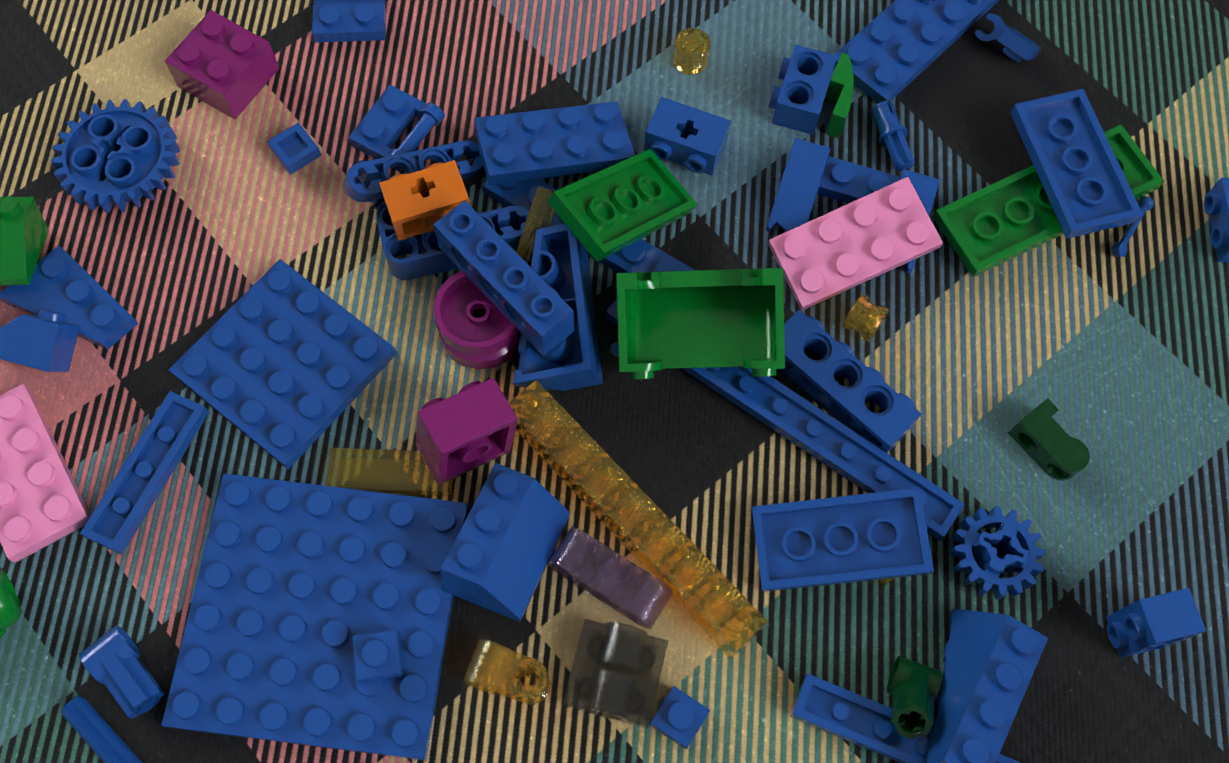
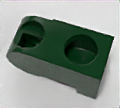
M1047 398L1019 421L1008 434L1049 476L1059 481H1065L1074 477L1087 466L1090 458L1089 450L1079 439L1070 437L1052 418L1059 409Z

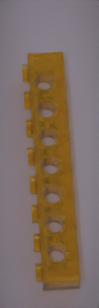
M537 380L509 402L518 418L515 430L731 660L762 631L768 622L764 616Z

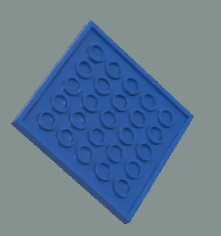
M223 473L161 726L172 729L426 761L454 595L442 591L441 567L467 519L468 503ZM397 629L400 639L403 676L357 682L352 636Z

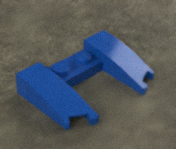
M795 138L766 230L770 233L778 224L787 232L807 223L816 194L851 203L906 177H909L926 212L930 216L940 179L903 169L900 176L830 157L829 152L831 148ZM916 259L906 263V273L912 272Z

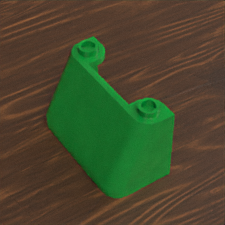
M783 268L616 273L619 372H630V379L654 378V371L665 368L743 367L752 369V376L757 377L776 376V369H785Z

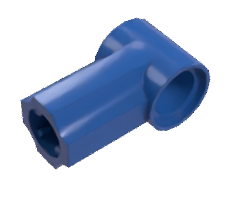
M116 625L79 653V658L88 672L99 683L105 684L127 717L134 719L156 706L164 692L140 661L141 653L136 644L121 627Z

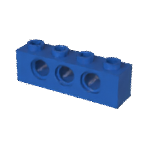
M463 201L433 224L439 248L543 356L574 332V311L466 201Z
M798 310L784 324L785 369L778 370L832 417L888 453L921 416L922 413L916 409L915 403L905 394L897 393L886 384L884 377L879 371L872 367H866L859 361L847 344L841 341L837 342L825 332L823 325L816 318L807 316L801 310ZM814 351L819 354L821 360H811L804 352ZM842 376L847 378L851 386L839 385L834 377ZM865 402L877 404L882 413L869 411L865 406Z

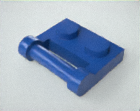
M389 85L348 139L351 146L375 159L412 152L416 150L431 128L441 123L445 114L437 105L433 103L426 104L406 92ZM414 118H420L397 149H391ZM392 167L399 172L404 171L402 168Z

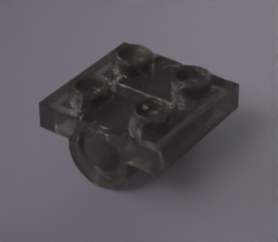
M585 619L563 700V707L648 729L669 640L650 636L646 631L631 625L617 622L603 624Z

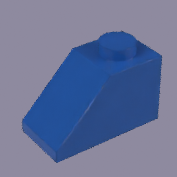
M40 309L39 316L20 315L0 328V359L47 372H69L80 325L64 322L65 314Z

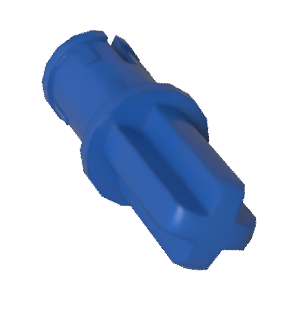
M883 101L876 104L871 109V115L879 130V143L887 147L897 171L911 168L915 161L905 139L908 135L907 128L901 125L891 101L888 103Z

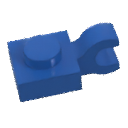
M988 13L986 16L988 20L994 23L992 33L986 34L982 30H976L975 32L977 38L982 41L997 40L1005 46L1002 51L1017 62H1020L1022 58L1034 60L1042 49L1041 46L1006 25L1002 18L996 14Z

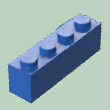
M565 223L537 229L531 268L574 311V332L544 356L524 335H520L518 348L520 360L518 370H515L513 384L517 387L561 391L603 384L587 250Z
M953 609L949 620V626H951L949 641L945 645L943 660H945L943 679L937 695V700H939L937 716L932 726L926 763H996L1048 638L1010 615Z

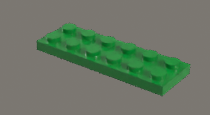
M1118 125L1105 131L1106 138L1135 199L1159 189L1164 180L1124 127ZM1034 165L937 209L932 217L972 277L1064 234Z

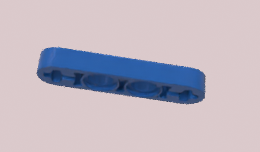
M459 141L354 164L348 170L343 185L346 194L354 201L369 202L384 198L379 183L391 178L388 172L389 168L399 167L407 174L425 169L424 161L428 159L435 160L438 163L455 160L462 180H467L479 173L483 167V161L477 143L473 141ZM462 154H464L467 159L473 158L474 162L471 166L469 165L468 161H459ZM378 172H379V178H380V179L375 180V178H376V176H377V174H378ZM358 176H361L363 181H371L367 189H364L362 184H355Z

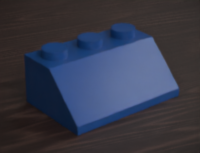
M495 463L441 567L442 591L521 622L568 521L570 512L535 478Z

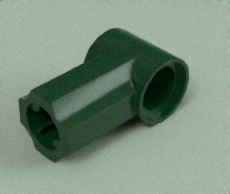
M898 656L895 660L887 683V693L893 695L891 722L895 724L899 735L914 739L916 736L928 735L933 726L934 702L940 689L942 671Z

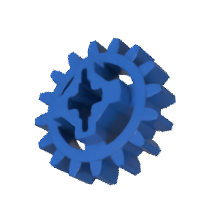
M995 506L990 510L989 515L983 508H980L973 514V518L967 516L960 523L963 530L958 529L952 535V539L959 543V545L954 546L950 550V555L960 557V562L953 569L955 572L965 570L968 576L963 584L968 586L975 581L979 584L978 594L981 596L990 589H993L995 599L1003 598L1007 591L1012 597H1015L1023 592L1022 587L1028 589L1033 586L1036 580L1032 575L1037 576L1045 568L1036 562V560L1046 555V550L1035 547V542L1042 536L1040 533L1030 534L1027 529L1031 525L1029 519L1021 524L1017 522L1016 510H1012L1006 516H1002L1000 506ZM988 527L996 528L995 532L991 534L985 531L982 533L977 532ZM993 546H995V547H997V548L999 549V550H998V556H1000L1002 559H1000V558H998V557L996 556V555H997V549L994 548ZM1003 571L1009 573L1015 571L1018 573L1011 578H999Z

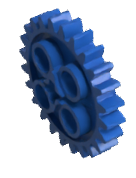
M127 99L122 101L120 107H115L112 100H108L106 109L101 110L95 103L92 106L93 114L87 115L85 112L79 111L78 113L81 118L79 123L69 120L66 122L71 131L70 133H58L59 138L64 144L53 145L52 148L58 157L51 159V162L57 169L54 175L61 183L60 185L68 195H72L79 205L85 202L90 210H94L100 204L105 213L110 212L113 204H116L121 212H125L127 202L130 201L139 208L141 207L140 197L146 196L153 201L155 197L151 190L154 188L166 190L162 179L175 177L170 166H177L180 163L175 155L180 152V148L175 141L177 136L164 115L159 116L154 107L146 110L143 103L139 101L132 108Z

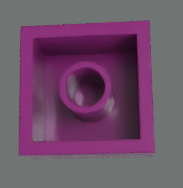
M213 10L206 14L165 60L173 79L180 89L233 119H236L279 69L270 42Z
M494 378L482 383L474 381L465 385L458 394L447 399L435 398L427 402L418 411L416 447L439 486L509 453L518 418Z

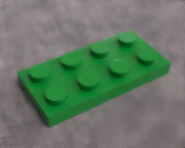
M651 149L556 190L547 200V203L596 262L690 214L698 205Z

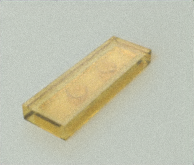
M331 448L326 486L391 494L451 496L453 479L438 485L420 451Z

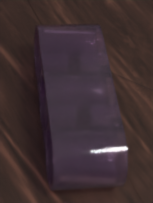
M574 527L570 528L547 562L561 576L646 629L652 628L673 595L671 588L664 582L590 535Z

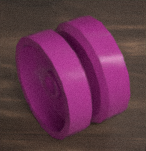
M462 271L449 277L439 288L433 304L435 323L439 331L440 341L448 356L462 366L477 370L495 368L510 360L518 351L520 335L523 334Z

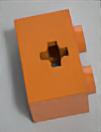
M455 160L446 163H434L426 169L410 174H397L389 180L379 183L398 241L435 230L433 224L463 201L470 205V200Z

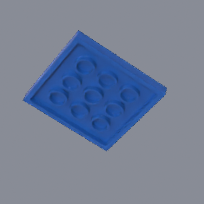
M279 259L169 371L181 383L289 470L393 359L397 352L394 346Z

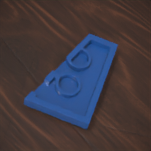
M60 245L37 263L30 285H9L0 292V300L13 307H19L30 312L32 315L39 316L40 309L65 314L64 322L80 325L78 337L107 350L138 325L137 321Z

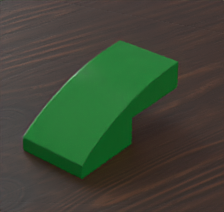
M843 52L831 77L824 99L825 102L836 105L826 134L838 139L851 106L854 87L851 59L849 54Z

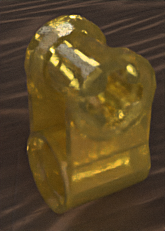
M479 639L463 680L465 684L481 691L502 695L531 705L544 700L550 692L551 686L546 668L540 661L483 639ZM535 672L536 678L540 683L538 686L530 685L528 691H525L520 681L521 677L529 678L531 673Z

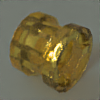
M688 28L679 32L675 39L673 55L674 66L678 71L688 75L704 71L709 59L708 54L711 45L709 36L704 31L696 28Z
M862 293L847 315L842 327L847 330H857L861 333L862 339L870 342L890 309L883 305L877 307L870 302V297Z

